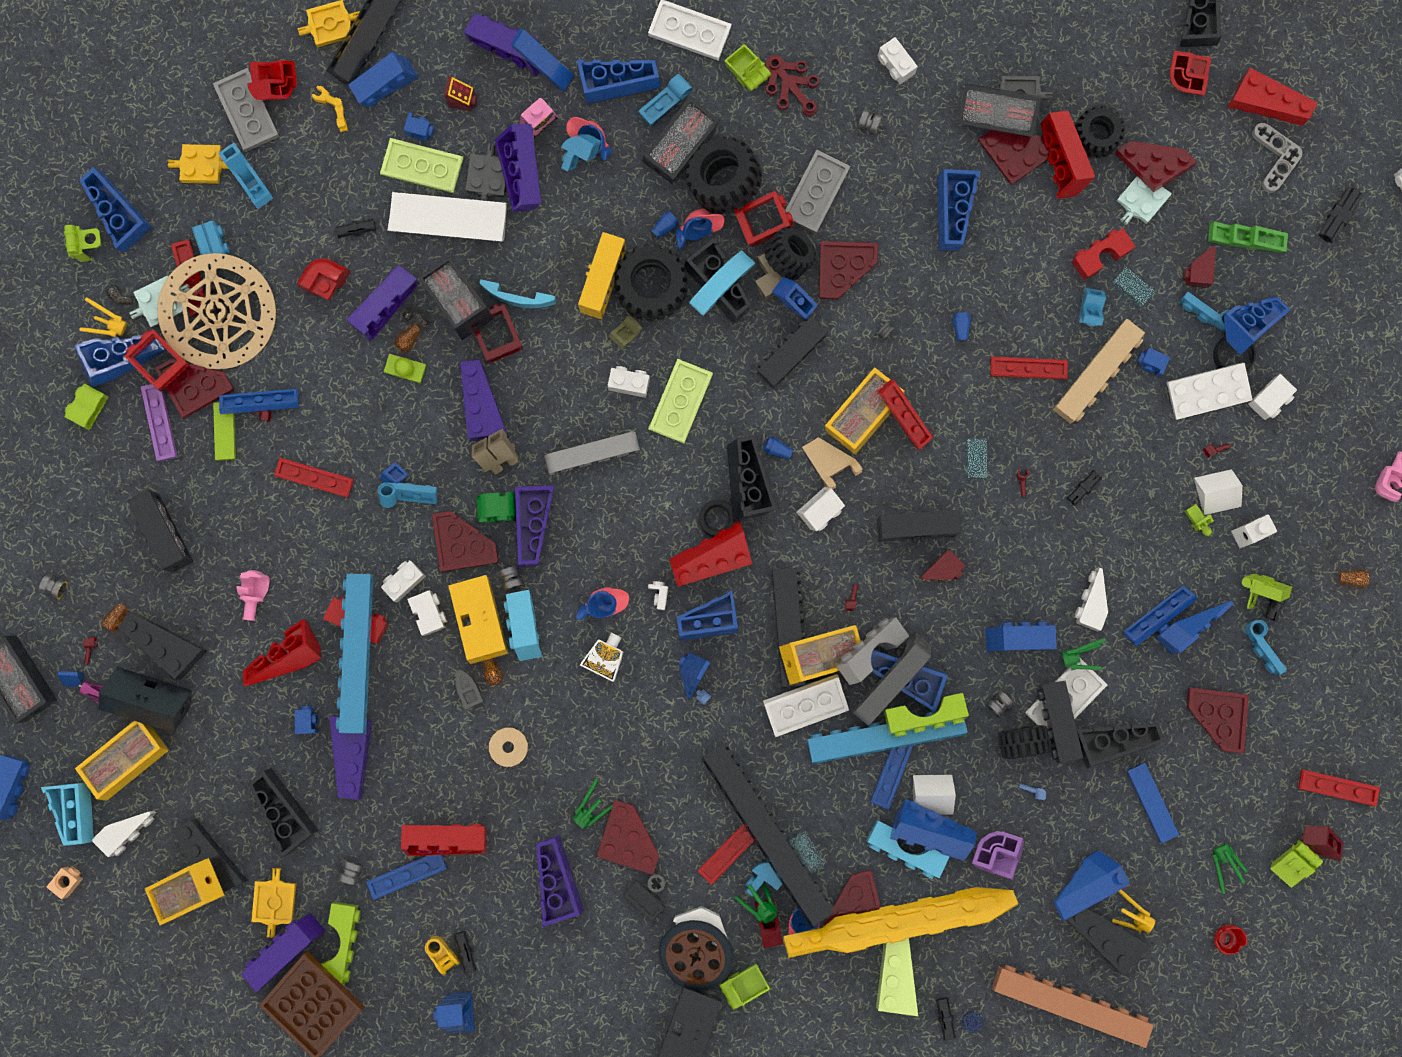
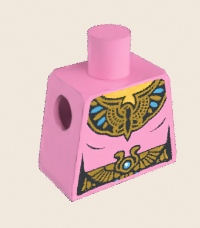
M539 98L521 114L520 124H532L534 140L559 117L542 98Z

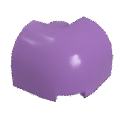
M996 831L989 833L979 842L972 864L976 868L990 874H996L1013 880L1018 862H1020L1024 840L1021 837L1005 832Z

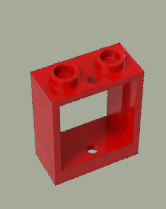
M773 191L749 204L743 205L744 208L740 210H734L750 247L770 240L783 227L793 228L791 223L794 220L791 213L786 212L784 206L787 203L782 194L779 195V193ZM774 200L783 224L755 236L746 213Z
M148 330L140 337L142 340L136 345L132 344L126 350L127 354L124 357L161 392L189 364L155 330ZM155 339L177 360L157 380L135 359Z

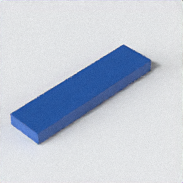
M520 29L511 46L553 84L565 91L574 74L524 29Z
M298 389L219 395L220 414L299 408Z
M1183 585L1124 630L1123 634L1135 646H1138L1197 600L1196 595Z
M913 745L890 750L870 803L889 810Z
M1146 763L1126 770L1159 842L1164 843L1179 836Z
M442 855L425 856L373 878L366 883L373 900L441 872L447 869Z

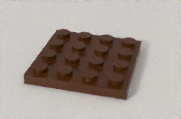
M308 951L301 956L259 1004V1007L311 1057H321L365 1008Z

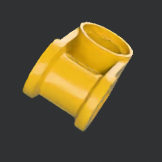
M433 936L427 941L425 951L443 976L455 964H460L456 954L441 937ZM434 941L439 943L440 950H432L430 943Z

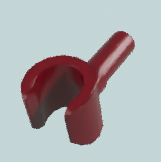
M270 411L253 412L260 414V421H271L272 414Z
M1228 443L1217 448L1210 444L1203 449V452L1207 457H1211V455H1215L1222 450L1231 448V444Z
M1020 469L1016 474L1021 484V496H1026L1025 484L1029 476L1028 469L1025 470L1026 476L1020 475Z
M853 584L851 600H845V611H853L856 607L857 584Z
M89 637L83 641L84 648H86L84 664L89 665L91 648L97 647V643L94 642L97 641V637Z

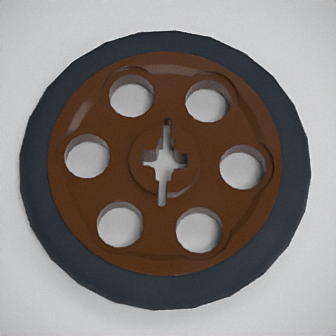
M689 920L672 926L665 933L659 946V959L664 971L675 983L682 987L685 985L696 990L712 988L726 979L733 965V950L726 935L720 929L704 921ZM695 933L699 939L692 941L688 938V934ZM713 941L717 944V947L710 949L706 943ZM680 943L683 946V950L676 951L672 945ZM700 947L699 956L695 958L694 963L692 964L694 958L693 955L695 954V952H697L698 948ZM715 959L720 963V965L718 967H712L709 964V961ZM681 961L685 963L686 968L679 969L675 963ZM697 969L702 970L704 976L697 977L694 975V971Z

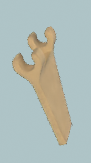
M819 437L802 447L825 486L832 488V490L836 488V484L831 477L849 466L855 476L862 473L863 469L856 459Z

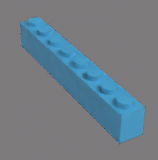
M347 574V578L343 580V591H346V598L342 599V610H345V618L341 619V630H344V638L340 639V650H343V658L339 659V669L342 670V677L338 678V689H341V697L337 698V709H340V717L336 718V729H339L341 734H366L373 576L371 574Z
M937 711L926 713V717L934 715ZM880 722L868 725L869 728L864 729L856 726L849 728L848 732L843 733L841 730L831 731L830 735L822 736V733L810 736L811 739L807 740L811 764L813 765L964 736L967 734L965 722L953 725V722L945 723V727L934 729L933 726L926 727L924 732L914 733V730L906 732L907 735L895 738V735H889L887 724L880 725Z

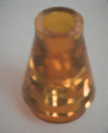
M412 324L408 329L395 337V346L404 353L407 350H411L421 329Z
M1361 569L1339 572L1341 577L1339 583L1359 588L1369 586V571Z
M117 603L102 619L101 625L115 633L119 629L117 626L123 621L128 608Z
M494 658L482 661L484 678L488 686L501 683L504 675Z

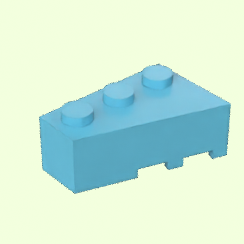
M525 590L506 594L507 601L504 602L505 612L509 613L510 618L506 622L508 631L512 632V637L509 638L511 649L515 650L519 661L543 657L539 647V634L537 633L530 591Z
M86 783L41 787L49 801L48 807L50 811L52 810L56 819L55 825L63 846L92 842L94 833L91 790Z

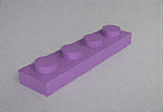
M152 384L141 386L156 461L161 462L177 458L164 391L160 392Z

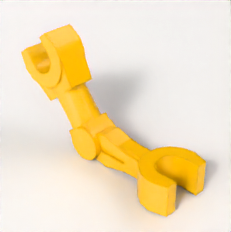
M317 86V90L322 92L320 96L312 94V98L316 102L332 104L337 113V126L340 132L348 131L341 99L330 96L329 92L322 86Z

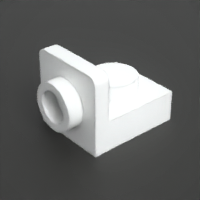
M653 581V585L648 584V589L659 591V594H655L654 605H657V610L665 611L668 587L664 586L665 583Z

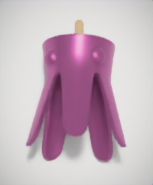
M88 680L79 685L81 687L80 694L88 696L99 705V702L95 700H99V691L97 690H101L104 685L94 684Z

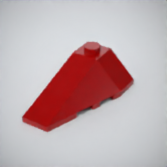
M305 619L284 632L286 638L282 642L277 644L274 641L270 645L271 649L266 656L259 655L242 671L243 685L245 687L306 668L321 658L320 644Z

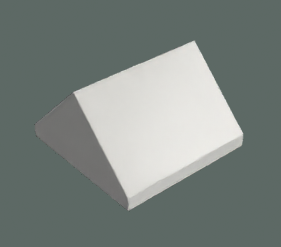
M1232 469L1194 478L1203 515L1241 507L1243 485Z
M913 775L914 802L935 811L939 815L953 814L956 795L952 775Z

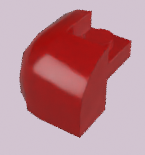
M1174 51L1170 67V81L1178 91L1204 96L1212 57Z
M278 60L249 63L252 82L247 83L249 92L255 99L277 101L290 98L289 96L297 85L294 61Z
M319 258L311 261L305 267L296 284L299 288L330 301L337 287L342 288L351 271L332 260Z

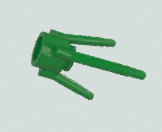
M1103 638L1062 652L1065 667L1070 666L1071 671L1076 669L1101 670V666L1077 665V663L1081 662L1079 654L1099 648L1100 644L1105 642L1106 639Z
M598 779L594 780L580 806L575 811L576 815L573 817V820L583 829L587 825L591 827L595 821L610 812L613 805L609 806L594 818H592V812L601 803V799H598L589 810L584 808L598 783Z
M1228 843L1214 848L1215 854L1212 855V858L1215 862L1222 894H1225V888L1219 863L1220 860L1222 864L1229 862L1241 883L1245 884V880L1233 859L1244 873L1248 871L1236 856L1232 847H1229Z
M765 882L762 883L769 903L763 902L750 884L748 885L752 895L759 903L757 907L758 912L738 896H734V899L752 913L759 922L768 923L777 916L776 911L778 909L773 903Z

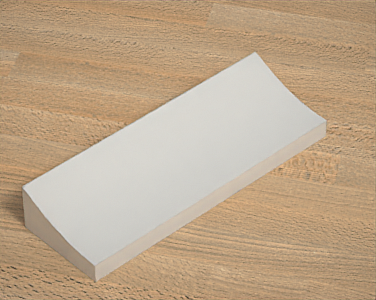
M392 192L387 231L504 241L507 203Z

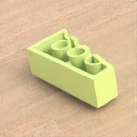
M909 938L901 942L884 943L876 1003L878 1011L918 1016Z

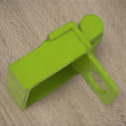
M745 44L724 60L726 67L737 77L739 83L743 87L746 86L750 92L758 88L763 81H766L771 76L770 71L765 67V63H762L760 58Z
M65 225V247L69 257L72 259L76 258L80 262L92 261L82 250L101 246L100 231L96 228L82 230L80 226ZM90 233L96 236L93 244H87L85 241V237H89Z
M1250 574L1242 579V585L1250 588L1251 592L1247 609L1255 606L1258 595L1279 602L1290 597L1292 586L1277 582L1274 578Z
M1298 840L1296 845L1293 844L1289 850L1271 864L1270 869L1292 888L1303 878L1313 874L1316 868L1323 863V860L1311 851L1307 845Z
M756 963L741 972L728 977V980L719 984L722 993H724L728 1004L733 1010L742 1005L745 1006L749 1001L770 990Z

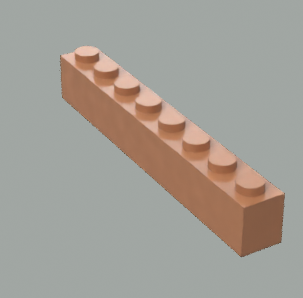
M1005 964V967L999 966L991 988L995 992L1141 1047H1147L1154 1026L1148 1022V1017L1137 1014L1136 1017L1129 1015L1130 1011L1122 1007H1118L1117 1010L1110 1007L1111 1004L1106 1001L1099 1000V1003L1091 1000L1092 996L1080 993V996L1073 994V989L1063 985L1061 989L1054 986V982L1044 978L1041 982L1036 980V976L1025 971L1024 974L1017 973V968Z

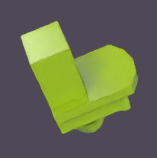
M1196 504L1185 510V513L1193 523L1191 527L1195 531L1202 530L1205 536L1212 534V530L1208 526V524L1214 521L1211 514L1204 516Z

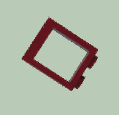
M496 304L490 307L489 311L493 317L504 314L515 341L488 352L479 329L474 332L488 364L523 350L505 304Z

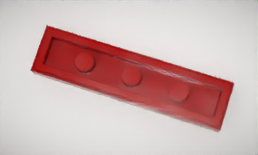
M190 239L171 244L177 267L195 257ZM200 273L193 274L182 286L188 284L189 288L192 289L202 281ZM200 287L192 295L205 298L204 287ZM188 300L189 303L200 308L201 301ZM188 307L191 317L199 315L198 312Z
M991 357L990 376L1067 380L1068 360Z
M891 379L877 392L915 448L920 450L933 436L895 380Z
M279 458L274 473L275 477L349 498L354 479L284 458Z
M1302 769L1298 789L1377 807L1380 787Z
M742 824L697 870L711 885L754 842L745 826Z

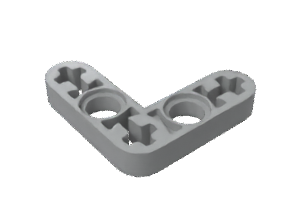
M1260 123L1252 131L1253 138L1279 156V159L1262 182L1263 189L1268 193H1273L1280 188L1301 159L1302 149L1268 124ZM1264 129V134L1260 136L1259 130ZM1272 134L1273 136L1269 139V141H1266V139ZM1274 139L1280 140L1282 143L1281 148L1274 147L1272 141ZM1294 150L1296 152L1295 156L1290 161H1287L1291 155L1290 152ZM1278 165H1284L1286 167L1285 174H1281L1278 172ZM1275 176L1278 177V179H1276V181L1274 182V186L1269 187V182Z

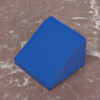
M394 462L382 472L380 479L384 483H402L409 474Z
M58 672L63 686L80 687L79 685L83 684V672Z

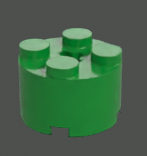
M505 492V495L499 493L476 495L478 523L516 521L515 493Z

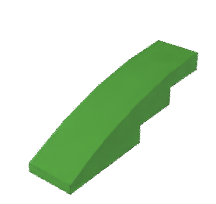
M1212 222L1209 225L1208 242L1284 253L1287 251L1288 233L1259 226L1247 227L1239 224L1227 225L1218 222Z

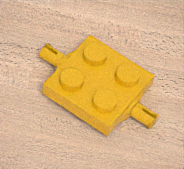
M343 0L306 10L308 25L297 29L300 36L311 33L317 48L340 42L346 37L351 28V21H355L360 11L349 14L346 11Z
M182 144L180 160H168L169 168H180L179 180L181 183L219 184L222 169H229L218 154L222 151L221 145Z
M272 868V880L255 881L251 922H261L268 925L266 937L271 938L275 937L276 925L290 924L294 918L296 883L281 881V868Z

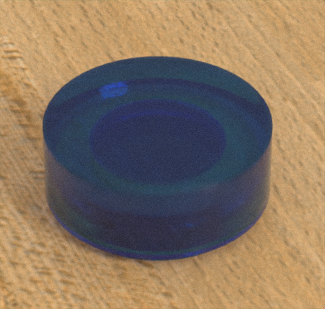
M968 1012L963 1016L962 1024L968 1032L976 1033L981 1030L983 1020L978 1013Z

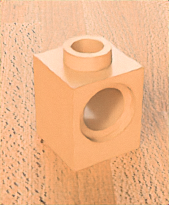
M63 867L48 884L47 888L60 899H65L71 895L83 878L79 876L80 871L75 867ZM65 876H67L70 880L68 886H66L63 882Z

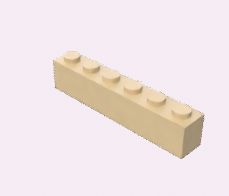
M1126 319L1053 410L1070 424L1074 421L1078 422L1085 414L1083 412L1085 407H1091L1097 398L1094 396L1097 392L1102 393L1108 386L1106 381L1109 377L1114 378L1120 371L1118 366L1121 362L1125 364L1132 356L1129 352L1133 347L1137 349L1143 342L1141 337L1145 332Z

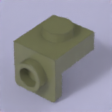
M628 315L624 322L610 333L609 337L621 349H624L639 335L642 327L637 320Z

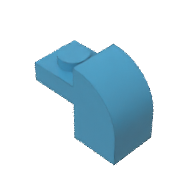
M579 134L567 139L561 146V148L567 150L563 155L561 168L568 172L576 168L579 158L585 161L594 159L601 141L588 134Z
M1085 288L1079 323L1089 326H1102L1104 320L1102 310L1106 300L1104 291Z
M767 861L758 863L751 869L757 875L756 877L751 876L745 884L747 887L750 884L755 891L759 889L764 881L776 890L782 885ZM747 888L746 892L753 897L751 891Z

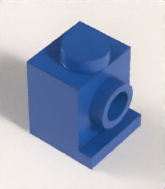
M409 112L404 126L406 136L428 142L429 136L432 137L434 134L435 126L431 125L429 120L424 117L414 118L413 113Z
M1148 348L1140 353L1137 362L1143 367L1144 371L1148 373L1156 372L1155 376L1159 378L1163 375L1170 357Z
M301 706V710H295V734L319 733V729H315V725L318 724V715L314 713L313 706Z

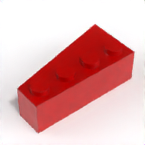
M1249 68L1243 75L1227 107L1303 126L1310 119L1318 102Z
M1069 111L1052 112L1040 124L1045 146L1050 149L1048 159L1049 163L1053 164L1055 175L1052 176L1053 181L1058 184L1057 199L1074 197L1095 178L1094 171Z
M740 521L735 522L734 526L727 530L719 531L718 535L711 539L701 541L700 545L694 548L690 547L669 559L678 587L752 564Z
M452 824L450 826L402 825L401 850L407 856L487 854V830L482 824H470V826H462L460 824Z

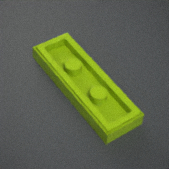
M219 402L213 403L215 460H236L235 414H220Z

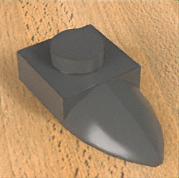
M457 670L456 689L465 710L484 702L473 679L464 671Z

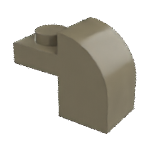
M764 253L758 257L757 262L766 275L756 280L755 286L766 301L774 296L772 291L783 277L769 266Z

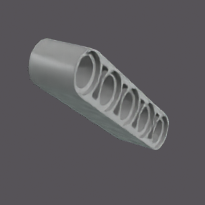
M629 432L549 453L544 458L549 475H554V472L561 471L562 473L573 470V467L579 466L581 468L592 465V462L598 461L600 463L610 460L611 457L626 456L634 451L637 453L640 451L636 432Z

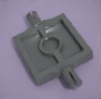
M1040 76L1001 77L1000 89L1041 96V100L1053 99V92H1041Z
M490 143L487 144L486 154L470 153L466 192L477 194L480 196L481 201H488V197L493 196L504 197L505 179L499 157L494 156L495 145L492 144L491 146Z

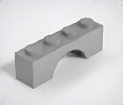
M896 617L889 620L887 618L881 620L877 624L879 627L876 630L873 629L865 635L866 639L864 641L856 643L853 646L854 650L852 652H848L841 657L842 661L836 667L849 685L861 682L873 671L871 654L876 646L882 647L887 651L897 648L909 637Z

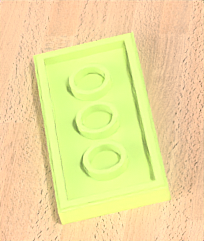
M390 138L380 175L454 194L464 157Z
M677 359L649 430L684 444L713 373Z

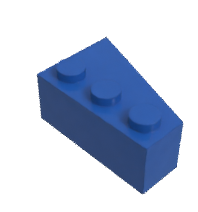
M391 52L351 82L349 87L359 104L370 107L375 105L378 100L419 77L407 58Z
M732 590L717 599L711 600L707 604L678 616L677 623L680 641L738 633Z
M1013 622L1001 623V627L985 628L987 652L1057 649L1056 626L1048 625V622H1036V626H1031L1030 622L1018 623L1019 626H1013Z
M0 755V820L11 819L17 812L18 805L16 802L24 790L22 783L30 772L29 761L10 755Z

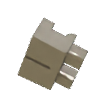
M503 428L488 436V439L484 438L472 445V458L485 472L490 470L496 475L503 470V462L506 461L510 466L518 463L515 444L508 440Z

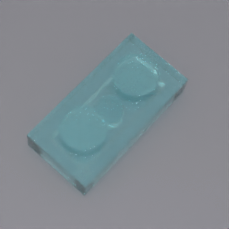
M1127 267L1112 282L1141 307L1155 292Z
M967 439V478H987V439Z
M805 830L788 840L791 847L796 849L800 856V861L808 867L810 873L826 864Z

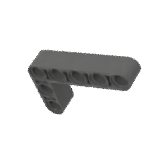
M915 632L905 643L904 654L860 701L852 713L865 724L870 725L931 657V644Z

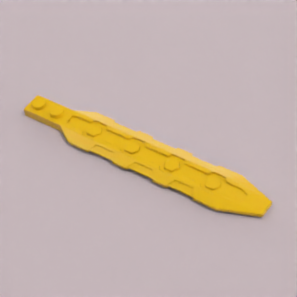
M974 887L956 891L954 894L927 897L918 899L917 902L898 906L890 905L875 911L835 917L823 928L783 936V941L788 958L827 949L850 953L883 943H896L905 941L906 938L925 934L933 935L952 928L988 923L1018 905V901L1013 890Z

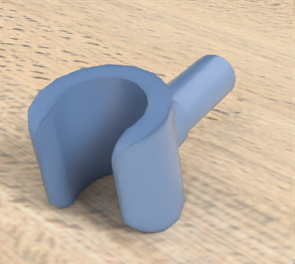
M704 689L696 692L698 695L696 699L703 705L711 697Z
M1020 783L1019 788L1035 793V799H1046V791L1044 789Z

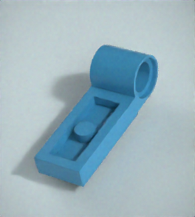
M677 74L669 81L667 87L642 107L638 113L652 127L686 98L693 88L680 74Z
M1187 292L1179 301L1183 309L1197 314V318L1201 322H1208L1219 330L1225 331V323L1222 321V317L1230 310H1225L1218 314L1191 293Z
M389 482L382 483L378 487L379 501L385 508L393 507L397 500L437 505V487Z
M1262 620L1248 622L1245 626V633L1252 641L1254 653L1259 658L1262 657L1266 662L1265 667L1271 674L1281 675L1287 669L1263 638L1268 631L1267 624ZM1254 624H1256L1259 627L1258 634H1255L1253 632Z

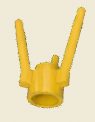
M86 297L85 301L112 317L110 320L94 316L95 320L107 324V329L110 331L82 327L79 330L110 335L112 337H116V335L123 336L127 322L123 321L122 317L113 314Z
M1119 890L1118 892L1141 913L1135 915L1122 908L1121 912L1133 918L1134 924L1116 919L1111 921L1138 932L1142 930L1146 933L1151 932L1155 925V919L1150 917V913L1138 905L1125 892Z

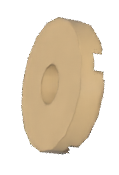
M515 728L498 730L489 742L491 758L497 764L504 767H512L519 764L528 752V742L525 735ZM507 741L512 742L514 745L511 753H506L503 750V745Z

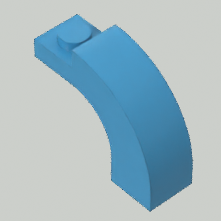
M232 143L218 153L257 209L273 199L267 187L235 143Z

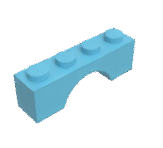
M878 820L875 821L866 840L870 843V848L877 852H880L881 849L888 852L886 856L895 861L898 858L906 861L904 865L913 870L916 867L923 870L922 874L931 879L934 876L940 878L949 856L943 855L935 849L932 851L924 850L917 854L904 852L896 840L890 839L892 827Z

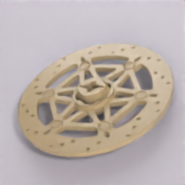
M212 253L199 255L185 261L168 276L159 295L157 313L164 338L183 359L194 365L209 369H228L248 362L265 347L275 327L276 304L268 282L252 265L231 255ZM220 268L233 271L244 277L246 282L242 285L235 284L218 277L216 270ZM199 271L205 272V278L188 292L184 293L179 290L181 285L193 274ZM211 282L215 284L218 292L216 295H211ZM219 282L232 286L235 290L223 295ZM206 284L205 298L192 295ZM253 291L257 293L261 305L260 321L252 319L248 295ZM241 292L240 297L232 304L229 297ZM193 299L201 301L202 303L200 305V308H197L196 306L192 305L188 302V300ZM220 299L225 301L226 306L220 302ZM243 299L245 300L247 316L235 310ZM174 302L182 304L185 329L182 332H178L174 322ZM187 307L199 313L191 324L189 323ZM216 307L218 309H221V312L218 313V317L216 314H213V311L216 310ZM234 315L242 318L246 323L233 322ZM208 317L212 319L215 324L210 323ZM200 320L205 323V326L193 331V328ZM229 325L241 327L242 329L228 339ZM211 328L215 341L204 338L199 333ZM218 328L224 329L222 342L217 333ZM247 330L255 333L253 338L241 349L235 352L229 351V344ZM192 338L199 339L216 346L218 353L212 355L201 352L190 346L188 342Z

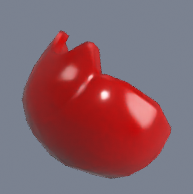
M1225 924L1214 934V945L1221 953L1226 955L1237 954L1242 946L1247 945V935L1243 929L1233 924ZM1226 933L1230 937V940L1227 944H1225Z

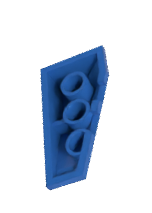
M1278 297L1264 299L1254 304L1251 302L1246 306H1235L1224 315L1227 342L1241 355L1283 318L1290 309Z
M142 335L123 339L112 337L109 340L96 338L74 345L84 373L92 388L112 381L135 368L124 355L127 354L126 350L132 344L136 345L142 340L140 338ZM155 339L135 359L140 364H143L164 353L165 349Z
M1232 601L1224 602L1169 625L1166 623L1157 630L1159 633L1155 637L1170 654L1181 653L1200 637L1199 633L1211 626V620H1217L1234 603Z
M691 653L687 656L683 655L678 663L681 666L679 670L688 698H691L710 664L709 661Z
M1100 850L1084 858L1080 863L1081 866L1078 871L1073 873V878L1069 884L1064 886L1054 901L1062 921L1130 884L1122 866Z

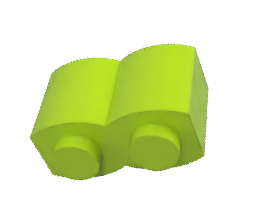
M83 384L82 387L80 386L76 390L75 400L67 405L65 418L90 430L109 397Z

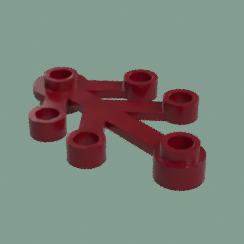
M778 55L768 57L765 66L771 73L769 84L766 86V93L769 96H774L777 93V74L782 79L781 95L777 104L780 110L788 108V92L790 89L802 104L803 114L808 117L815 115L817 104L812 100H808L796 84L816 88L819 82L816 75L809 77L788 75L785 71L793 70L803 74L807 70V63L802 60L797 63L784 62ZM776 61L778 65L773 66L771 63ZM803 65L805 68L801 70L798 66ZM814 79L816 80V83L811 84L810 80ZM774 87L775 91L770 92L768 88ZM784 101L787 105L781 106L780 102ZM812 105L813 109L809 110L806 106Z

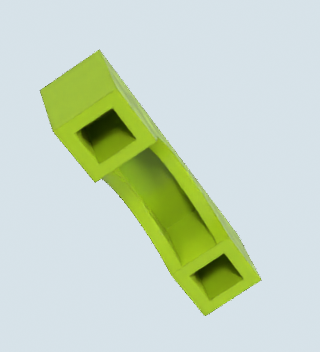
M963 693L943 697L938 712L929 717L916 716L906 706L884 711L889 735H895V738L907 735L906 732L914 730V733L924 732L926 727L930 726L938 729L945 727V723L953 722V725L961 724L969 716Z
M333 902L331 903L328 924L337 930L341 944L338 954L321 965L344 986L345 983L349 982L350 971L347 969L348 963H352L354 956L351 946L352 942L355 943L357 938V931L354 929L355 923H358L360 920L361 911L358 910L359 905Z

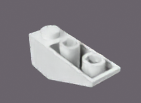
M1097 568L1090 573L1088 581L1091 582L1090 586L1084 590L1081 597L1084 600L1082 607L1077 608L1074 616L1077 618V624L1097 632L1102 630L1108 614L1102 568Z
M149 811L107 825L91 841L107 857L119 856L126 849L124 845L129 840L131 842L140 835L138 831L143 826L147 827L154 821L153 816L156 812Z

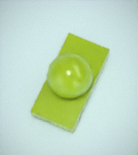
M389 354L384 373L421 383L427 365Z

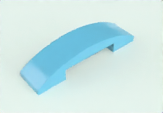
M741 250L711 277L691 299L689 304L704 316L716 304L717 300L755 265V262Z
M480 279L481 287L488 294L512 306L543 308L554 305L557 301L555 296L536 292L535 299L500 292L501 287L499 283Z

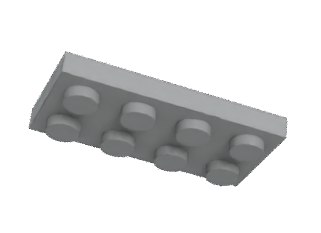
M248 68L213 83L244 152L280 137L264 101L255 99L249 92L247 83H251L252 80Z
M816 150L786 208V212L791 213L794 224L817 234L850 169L849 165Z

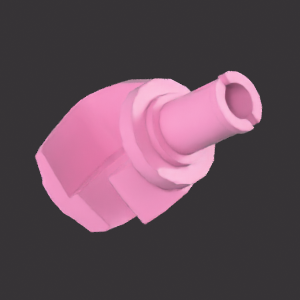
M1397 452L1392 466H1385L1375 485L1376 493L1392 502L1399 501L1402 495L1390 486L1392 484L1396 489L1402 487V452Z
M249 570L241 573V586H237V592L240 595V599L245 602L242 619L255 621L257 603L263 602L269 588L270 578L262 572Z

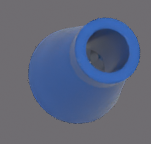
M668 211L666 214L663 213L651 231L659 239L676 228V224L679 221Z
M969 312L954 313L952 320L957 340H968L971 322Z
M769 436L763 447V451L766 454L788 460L793 452V449L776 437L772 438Z

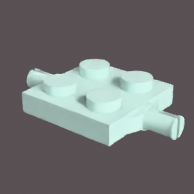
M1137 176L1117 199V202L1127 211L1120 220L1127 225L1132 217H1135L1148 224L1172 193L1164 187L1153 192Z
M168 276L133 292L139 303V308L130 312L132 319L144 315L150 327L159 325L157 313L158 299ZM186 284L180 287L179 290L181 292L186 293L191 288H189L190 286ZM174 302L173 317L183 313L182 304L179 302Z

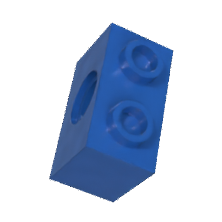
M785 277L780 280L772 291L791 312L806 320L818 305L796 282Z

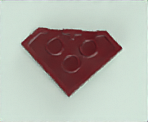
M990 130L978 139V142L1010 185H1013L1043 164L1049 157L1050 149L1045 146L1043 136L1033 135V137Z
M1135 141L1128 142L1116 151V155L1153 192L1193 168L1197 162L1185 149Z
M821 241L819 299L838 300L878 262V243Z
M170 359L155 367L154 369L160 377L177 360ZM189 364L166 387V390L181 417L186 418L218 400L219 395L231 393L234 391V388L224 372Z
M452 511L432 514L440 572L499 563L496 543Z
M1188 688L1187 709L1218 747L1226 752L1244 753L1249 695Z
M615 799L597 857L653 875L659 853L635 806Z
M871 870L851 874L833 905V914L823 922L824 926L835 917L853 913L861 914L881 908Z

